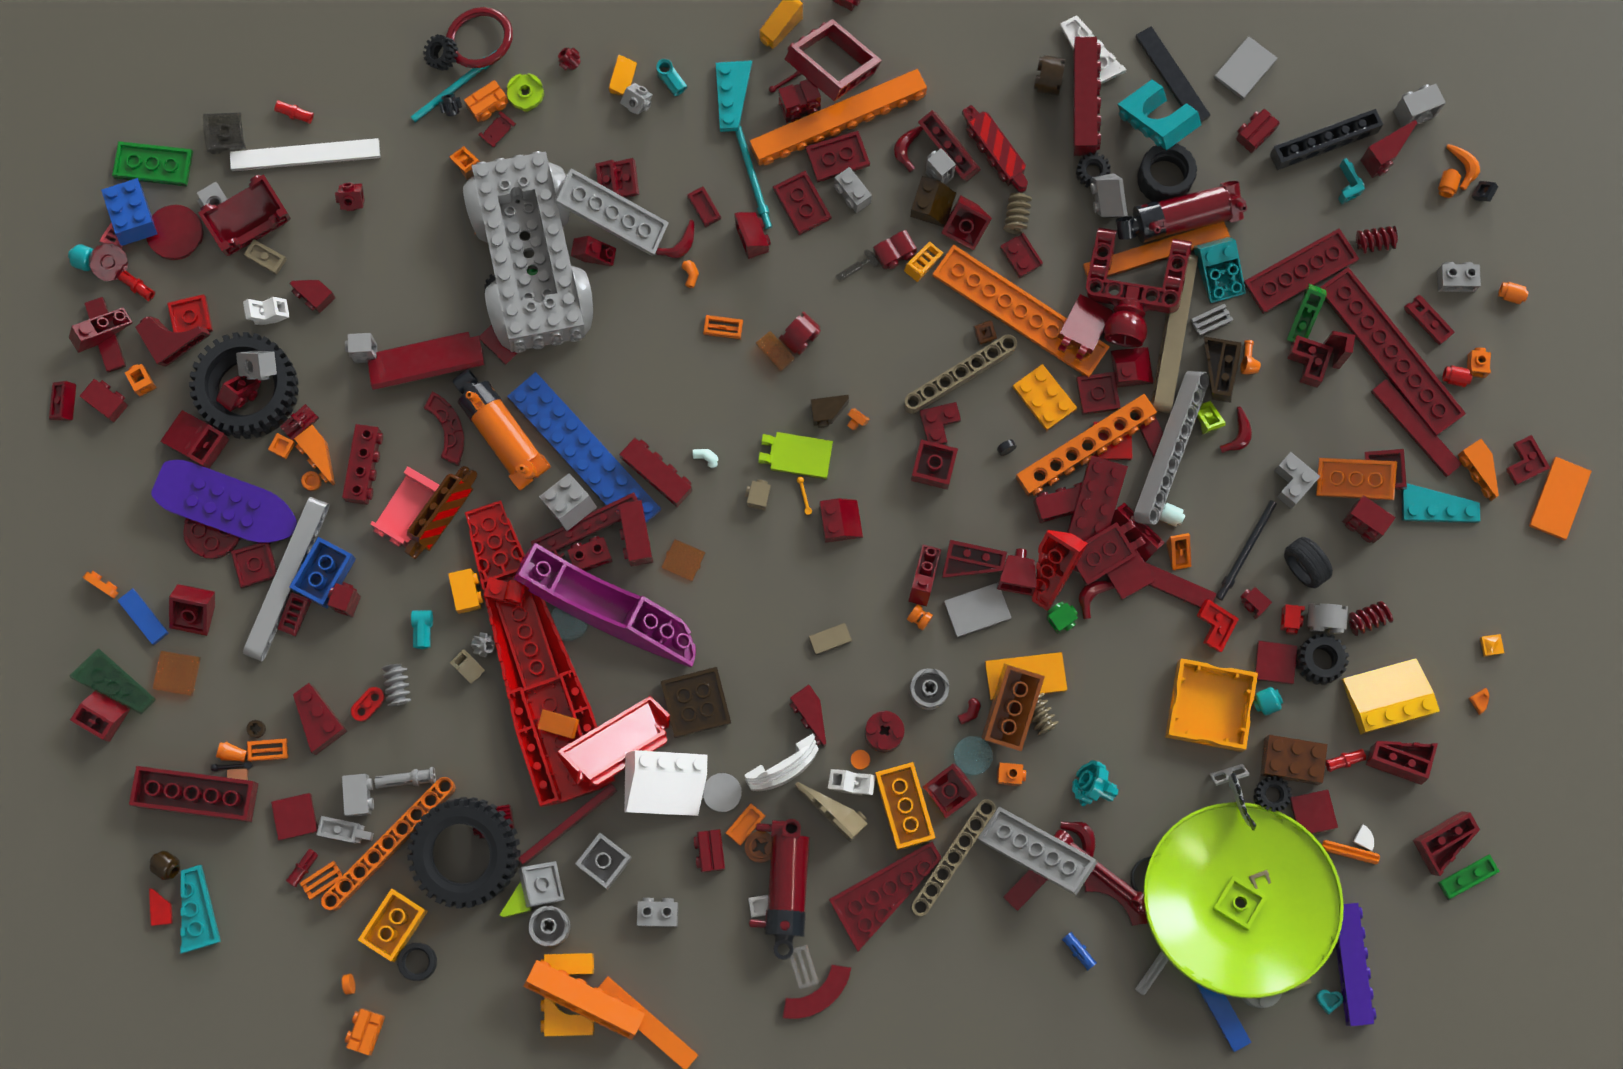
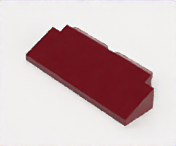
M469 331L376 352V359L368 360L372 390L485 365L479 335L470 337Z

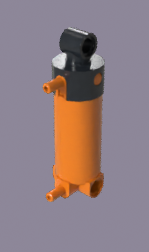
M466 369L452 380L457 389L462 393L458 399V404L509 472V478L520 491L533 482L535 478H538L551 468L546 458L536 450L503 404L502 399L489 381L479 383L469 369Z

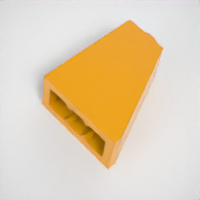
M782 0L760 29V40L765 46H770L774 49L803 19V3L800 0Z

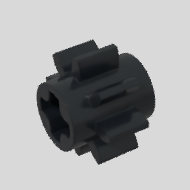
M447 94L441 97L442 102H439L441 113L446 112V116H454L460 113L459 108H462L460 97L456 98L455 94Z

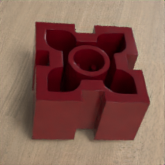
M808 79L800 81L797 85L793 86L791 84L778 89L779 106L786 123L794 122L801 119L803 115L808 116L821 110V95L818 87Z

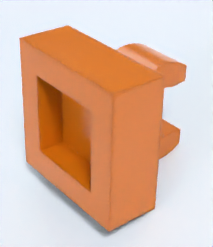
M853 408L848 413L852 420L847 426L852 430H856L859 424L866 426L870 419Z
M277 433L268 450L287 459L295 442Z

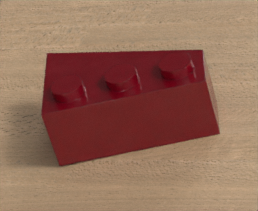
M642 500L618 504L619 510H616L618 522L622 521L623 529H619L621 541L625 540L626 548H623L624 558L629 560L631 567L654 563Z
M950 540L942 578L1002 572L1007 552Z
M307 683L293 694L312 754L317 755L348 732L312 684Z
M1376 741L1370 747L1366 765L1422 785L1429 779L1438 743L1420 744L1419 742Z
M1461 811L1413 839V842L1431 875L1441 876L1444 872L1443 870L1450 862L1455 860V856L1462 848L1467 846L1479 832L1480 828L1471 812Z

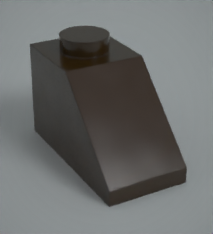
M849 395L811 399L813 425L824 428L828 427L829 424H833L849 403Z

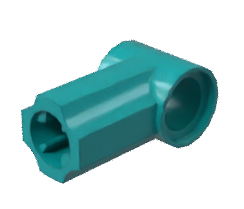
M661 59L657 62L658 78L665 83L674 97L682 94L687 89V85L673 68L672 62L668 59ZM667 67L669 71L661 72L660 69Z
M432 610L412 611L413 648H431Z

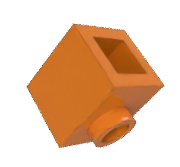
M998 764L997 784L1021 786L1022 781H1026V770H1023L1022 764Z

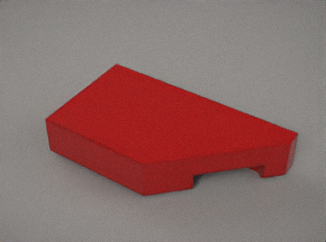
M149 889L151 926L173 924L172 904L155 889Z

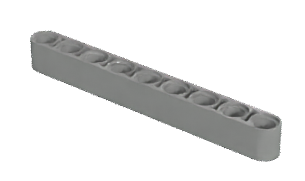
M1188 371L1183 378L1134 512V519L1137 523L1155 525L1160 519L1209 385V375L1207 372Z
M313 497L307 500L247 639L243 655L259 661L265 659L278 630L290 594L294 592L289 586L317 539L328 513L329 503Z

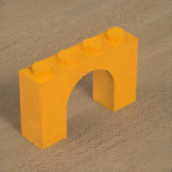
M593 953L544 954V959H541L551 964L552 968L564 970L569 975L594 974ZM545 997L541 1000V1012H544V1020H541V1032H544V1036L594 1035V1021L582 1015L566 1014L558 1008L555 1002Z

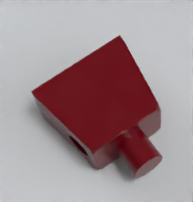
M1018 548L1015 551V556L1008 555L997 585L998 590L1033 596L1036 589L1035 560L1026 558L1027 550Z

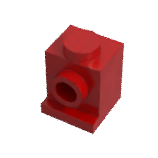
M1285 604L1282 607L1280 630L1286 631V634H1298V630L1303 626V615L1301 613L1305 610V606Z

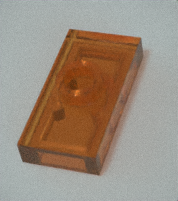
M771 331L756 342V345L780 371L795 360V357Z

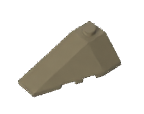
M799 782L795 784V787L850 842L867 826L865 822L867 818L860 811L856 813L853 809Z

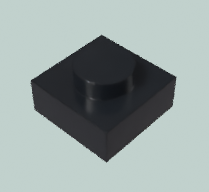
M1479 181L1472 197L1477 201L1491 202L1498 189V185L1496 182Z

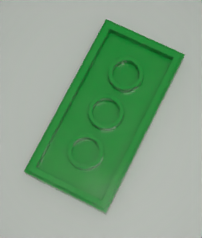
M118 141L112 177L124 180L138 178L142 182L187 186L193 151L192 149Z

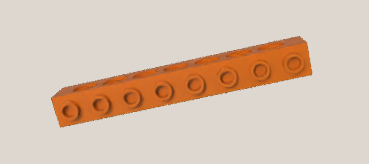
M1143 394L1016 474V479L1028 497L1032 494L1036 496L1043 491V487L1046 485L1052 486L1057 483L1060 476L1064 474L1068 476L1073 473L1075 467L1079 464L1082 466L1087 464L1090 455L1094 456V454H1097L1099 456L1107 451V446L1119 444L1123 441V436L1127 434L1131 436L1139 430V426L1143 424L1147 426L1155 420L1154 417L1157 411L1147 396ZM1137 413L1140 416V419L1133 420L1131 419L1130 414ZM1121 423L1124 429L1117 430L1114 424ZM1105 433L1108 439L1105 441L1100 440L1098 434ZM1089 443L1092 445V449L1086 451L1082 445ZM1073 453L1076 455V460L1070 461L1066 455ZM1052 463H1057L1060 465L1061 469L1058 471H1054L1051 469L1050 465ZM1037 473H1041L1044 475L1045 479L1042 481H1037L1034 478V475Z

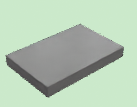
M1248 36L1214 78L1243 100L1276 62L1277 57Z
M998 582L944 601L957 638L1011 619L1002 591L997 589Z

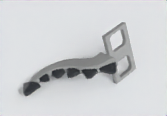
M1240 764L1209 774L1216 786L1229 782V787L1234 793L1237 806L1244 821L1254 831L1256 823L1247 812L1238 781L1240 778L1250 776L1244 765ZM1243 769L1245 772L1236 775L1233 771ZM1219 775L1226 776V778L1222 780H1215L1214 777Z

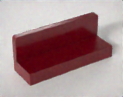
M1332 331L1323 344L1333 347L1334 359L1332 368L1340 369L1351 356L1355 335Z
M1123 503L1115 510L1111 525L1117 522L1121 527L1127 522L1133 521L1136 527L1124 534L1130 543L1140 537L1144 539L1145 544L1137 548V551L1143 561L1146 562L1165 542L1147 524L1137 523L1134 519V511Z

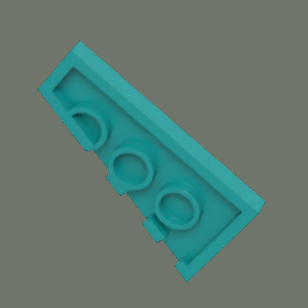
M202 865L181 870L182 928L180 931V954L220 943L221 939Z

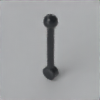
M246 761L244 764L219 766L217 764L211 765V770L215 772L218 769L244 767L246 769H251L252 763Z

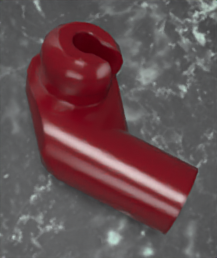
M971 698L968 701L969 707L967 712L957 716L961 725L978 717L981 704L976 698Z

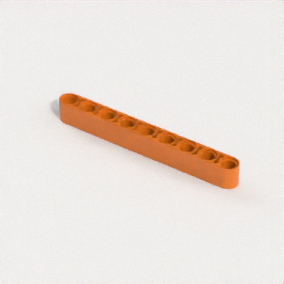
M448 777L438 779L323 895L321 899L322 906L330 911L340 909L410 838L411 833L416 831L414 828L416 823L422 820H414L413 813L421 810L423 816L429 813L428 811L433 807L446 802L455 792V783ZM444 782H449L450 789L442 792L441 785ZM430 796L436 797V803L433 806L427 805V799ZM406 824L408 831L400 835L399 827ZM388 839H392L394 842L390 849H386L384 845ZM378 853L379 860L373 864L370 858L372 854ZM363 867L365 874L363 877L358 878L356 871ZM345 882H349L351 888L348 892L344 893L342 885ZM331 896L336 898V904L333 907L328 905V899Z

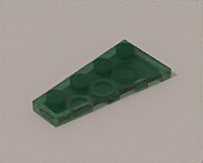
M99 648L69 675L70 678L140 714L156 701L149 692Z

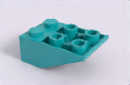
M1226 237L1194 246L1195 255L1198 256L1197 266L1210 303L1246 294L1236 239Z

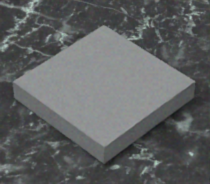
M556 861L518 869L527 908L565 900Z

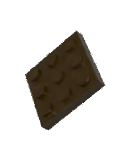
M717 667L661 681L674 738L731 724Z

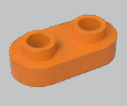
M94 571L91 573L86 572L82 577L113 599L119 594L116 591L117 586L109 581L105 584L101 581L102 576Z

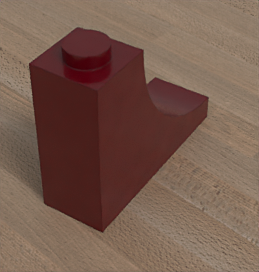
M151 316L143 318L140 324L135 326L155 362L165 367L210 336L209 331L201 326L186 332H171L159 319Z

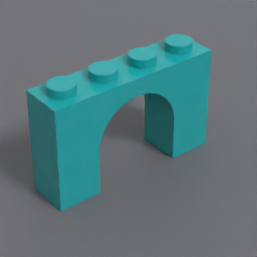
M1153 79L1118 103L1120 118L1130 123L1135 130L1138 129L1146 138L1149 137L1157 146H1161L1165 150H1168L1201 126L1198 111L1187 103L1165 118H1148L1147 116L1153 110L1167 101L1163 86Z

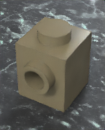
M752 481L751 486H747L745 497H748L747 507L766 511L771 492V485L767 481Z
M464 649L450 662L470 684L477 680L485 671Z

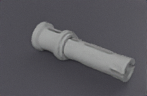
M430 767L427 770L413 769L408 773L375 776L376 789L413 784L416 787L425 783L433 785L436 782L434 767Z

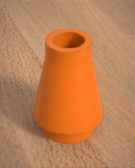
M220 742L216 757L221 758V761L244 762L247 750H243L228 742Z

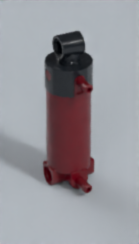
M1228 181L1220 183L1219 187L1134 206L1133 216H1123L1116 219L1118 238L1120 240H1127L1138 235L1139 240L1144 243L1225 221L1232 223L1244 219L1243 212L1247 210L1246 201L1241 197L1239 181Z
M788 819L786 821L772 820V824H756V831L771 832L772 847L766 919H750L749 926L765 928L766 935H774V954L781 960H787L792 956L793 938L804 937L805 904L810 837L800 836V824L795 819ZM789 825H794L797 828L794 834L786 831ZM779 945H788V954L780 955L778 953Z

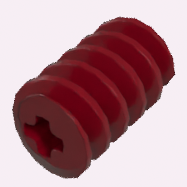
M1395 225L1392 228L1387 226L1385 229L1380 227L1378 230L1372 228L1370 231L1365 229L1363 233L1360 230L1356 232V244L1358 249H1362L1363 253H1367V248L1370 249V252H1374V247L1381 251L1383 245L1385 250H1389L1390 244L1393 249H1396L1398 234Z
M1382 601L1377 602V604H1371L1369 607H1364L1362 610L1358 609L1355 613L1351 612L1348 615L1349 626L1355 636H1358V630L1364 634L1365 627L1368 631H1372V624L1375 628H1379V622L1383 626L1386 625V619L1390 623L1393 622V616L1389 608Z

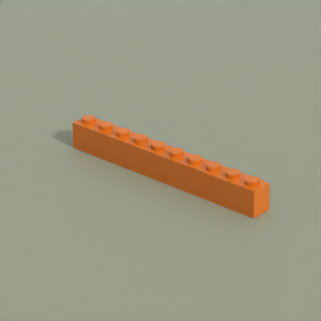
M915 69L750 140L751 151L759 166L763 164L769 165L777 158H785L796 150L802 151L806 146L822 142L826 137L837 136L842 130L847 128L853 129L863 121L869 122L877 115L888 114L891 109L896 107L902 108L912 100L918 101L926 95L927 86L919 70Z

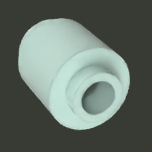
M1166 503L1159 520L1176 527L1177 524H1182L1185 514H1183V509Z

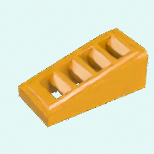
M929 241L906 264L904 271L918 282L944 253ZM927 250L930 251L933 255H935V257H932L927 252Z

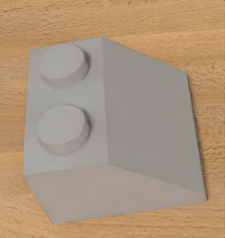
M1114 173L1092 177L1093 183L1090 184L1092 194L1095 195V201L1093 202L1095 213L1097 212L1101 217L1128 216L1123 179Z

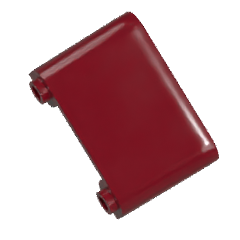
M264 174L252 177L248 188L217 206L210 203L206 204L198 212L225 256L238 252L250 245L253 239L257 241L291 219Z

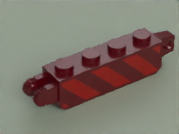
M972 105L963 109L962 114L967 122L966 132L968 136L974 138L981 153L984 152L988 157L989 165L992 168L995 167L998 171L997 174L1000 180L1006 182L1008 186L1012 184L1020 193L1025 192L1028 181L1024 176L1026 164L988 112L979 113Z

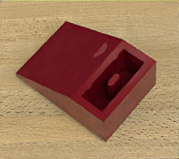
M182 410L160 442L194 463L210 469L230 439L216 428Z

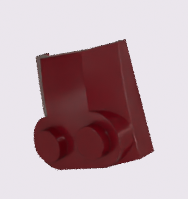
M955 763L923 786V789L928 792L945 818L952 815L978 795L974 786Z

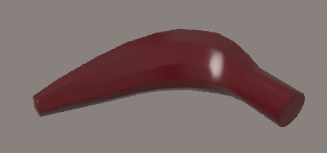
M921 126L906 132L895 143L894 155L906 167L909 173L915 167L908 158V148L923 130Z
M689 221L684 235L678 244L672 248H657L656 255L680 258L687 254L694 240V221Z
M1240 406L1237 407L1238 434L1232 442L1220 446L1221 453L1230 450H1241L1251 440V425Z
M1110 581L1092 582L1081 590L1079 602L1083 612V619L1091 618L1090 604L1095 596L1114 589Z
M1061 821L1060 829L1076 833L1081 839L1083 850L1093 857L1095 836L1090 826L1084 822Z

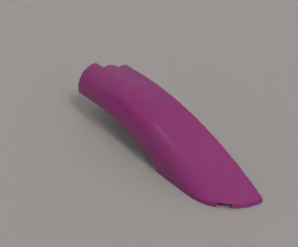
M534 543L520 563L521 566L514 579L527 586L529 592L575 618L620 640L682 665L693 666L696 654L695 643L693 644L690 629L678 616L644 596L626 591L585 572L537 543Z

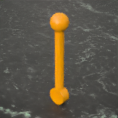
M798 477L797 483L800 484L805 504L804 512L806 515H811L812 509L809 507L803 485L804 478Z

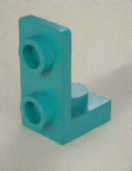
M1347 158L1343 159L1339 165L1350 183L1349 186L1341 190L1342 193L1338 198L1341 205L1360 196L1365 190L1363 180L1360 177L1358 178L1354 165Z

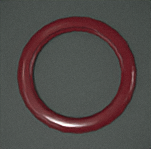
M486 7L474 8L462 13L452 22L446 37L455 40L458 29L466 21L479 16H488L496 19L504 30L503 42L493 54L482 59L472 60L463 57L456 51L458 57L454 59L457 60V64L467 68H484L496 63L507 53L513 39V29L508 18L500 11Z

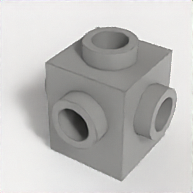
M633 83L626 88L620 104L627 107L630 112L638 115L650 108L652 103L650 100L653 94L648 92L645 87Z

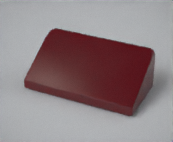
M61 381L52 384L49 420H73L76 395L75 383Z

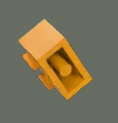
M471 568L449 573L455 608L458 614L481 609L480 603H483L481 591L478 592L476 585L479 584L477 573H474Z

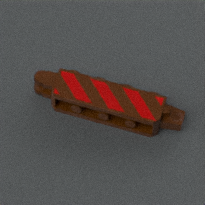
M463 466L455 475L448 474L407 530V536L411 539L404 551L407 555L416 559L424 549L428 551L432 549L473 491L471 486L477 478L476 471Z

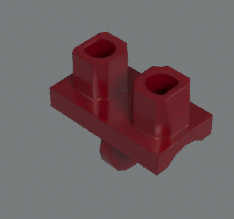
M305 404L295 414L293 413L280 428L295 441L294 438L313 425L319 417Z

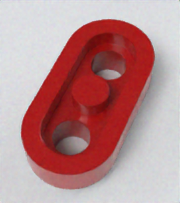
M378 687L369 688L352 706V717L359 722L367 721L384 703V692ZM377 694L379 696L378 700L373 701V695ZM361 709H365L364 715H359Z

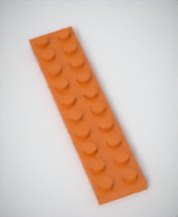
M954 244L932 275L1084 376L1090 377L1110 348V346L1098 340L1092 354L1086 352L1082 361L1075 359L1079 348L1071 344L1068 345L1065 352L1058 350L1062 342L1058 335L1067 318Z

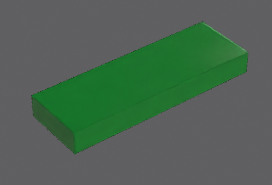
M1489 854L1437 883L1447 900H1450L1500 871Z

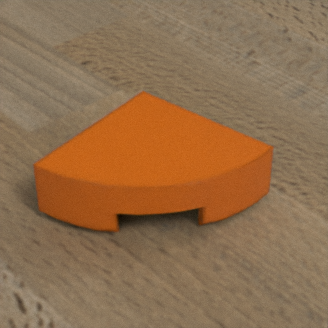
M1487 688L1469 697L1470 702L1479 715L1487 709L1489 702Z

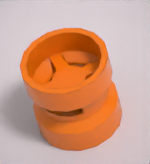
M917 604L907 620L910 623L917 624V627L923 631L933 615L930 612L923 611L922 607Z

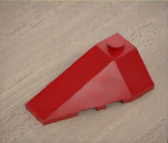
M1047 530L1038 549L1036 589L1032 596V602L1047 611L1052 607L1088 544L1087 542L1072 533Z

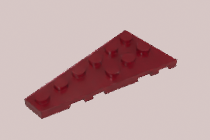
M932 841L829 899L857 952L942 859Z

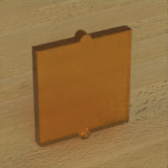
M675 539L670 550L666 552L667 557L662 568L693 581L697 570L701 568L700 564L705 552Z

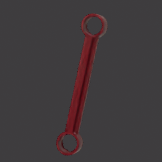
M1057 830V832L1053 835L1059 840L1087 854L1079 846L1073 843V838L1067 832L1063 830ZM1098 862L1092 872L1128 899L1135 911L1146 914L1144 893L1136 892Z

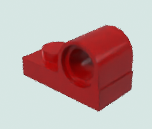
M489 577L484 597L521 607L526 586L518 581L509 580L505 582Z

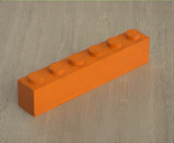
M536 960L523 986L630 1040L636 1035L645 1015L639 1007L629 1006L623 1003V1000L619 997H611L600 988H592L587 985L586 981L579 978L574 979L566 971L556 970L551 967V964L542 960Z

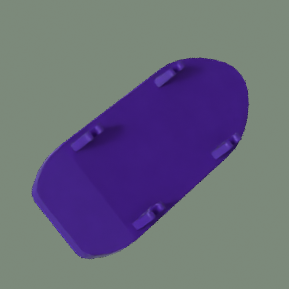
M169 460L164 462L151 491L154 500L165 510L251 542L272 543L282 541L293 535L297 525V520L289 506L272 492L185 460Z

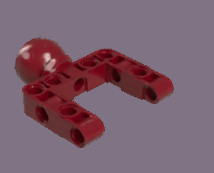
M1098 228L1086 282L1087 296L1095 302L1113 304L1114 313L1109 316L1104 326V338L1106 341L1123 347H1140L1143 345L1148 332L1146 322L1143 319L1146 315L1145 312L1150 310L1174 313L1180 307L1192 242L1172 240L1163 288L1107 279L1108 270L1111 269L1117 230ZM1101 252L1107 253L1105 257H1099L1098 255ZM1174 264L1182 265L1179 269H1175L1172 266ZM1094 287L1100 288L1098 292L1091 291ZM1112 290L1119 291L1117 295L1110 294ZM1149 296L1156 297L1154 301L1147 300ZM1167 299L1175 300L1173 304H1167L1165 301Z

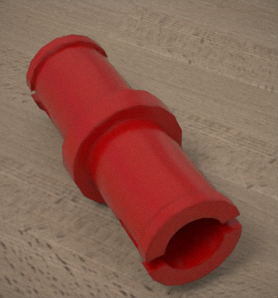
M280 100L275 104L274 111L285 114L290 119H298L308 124H311L314 113L300 109L298 105L292 106Z
M125 270L119 275V281L130 287L133 293H138L147 301L152 300L155 296L154 290L147 287L141 279L135 278L128 271Z
M1362 748L1350 753L1344 752L1338 757L1326 760L1325 766L1329 772L1343 767L1349 768L1352 764L1365 761L1366 754Z

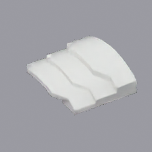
M811 734L796 743L797 753L765 771L761 764L744 775L745 781L751 791L774 789L799 776L811 764L819 748L816 745L815 736Z

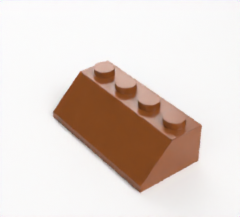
M1004 663L981 738L1022 751L1045 676Z

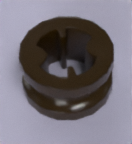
M252 720L248 723L246 730L251 737L259 738L265 734L266 726L262 721ZM254 724L261 727V730L257 731L258 734L251 730L252 726L255 727Z

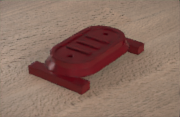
M501 111L498 113L501 117H498L485 130L484 134L481 132L478 134L493 148L496 146L495 143L510 130L511 125L513 127L516 125L515 122Z

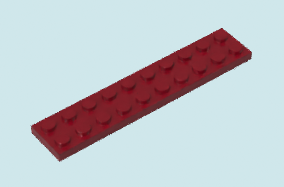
M1349 267L1319 287L1326 290L1325 300L1351 333L1355 335V338L1435 436L1466 414Z

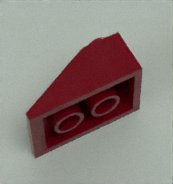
M1416 120L1368 147L1360 161L1372 178L1377 175L1381 177L1389 171L1388 168L1394 164V159L1416 126Z

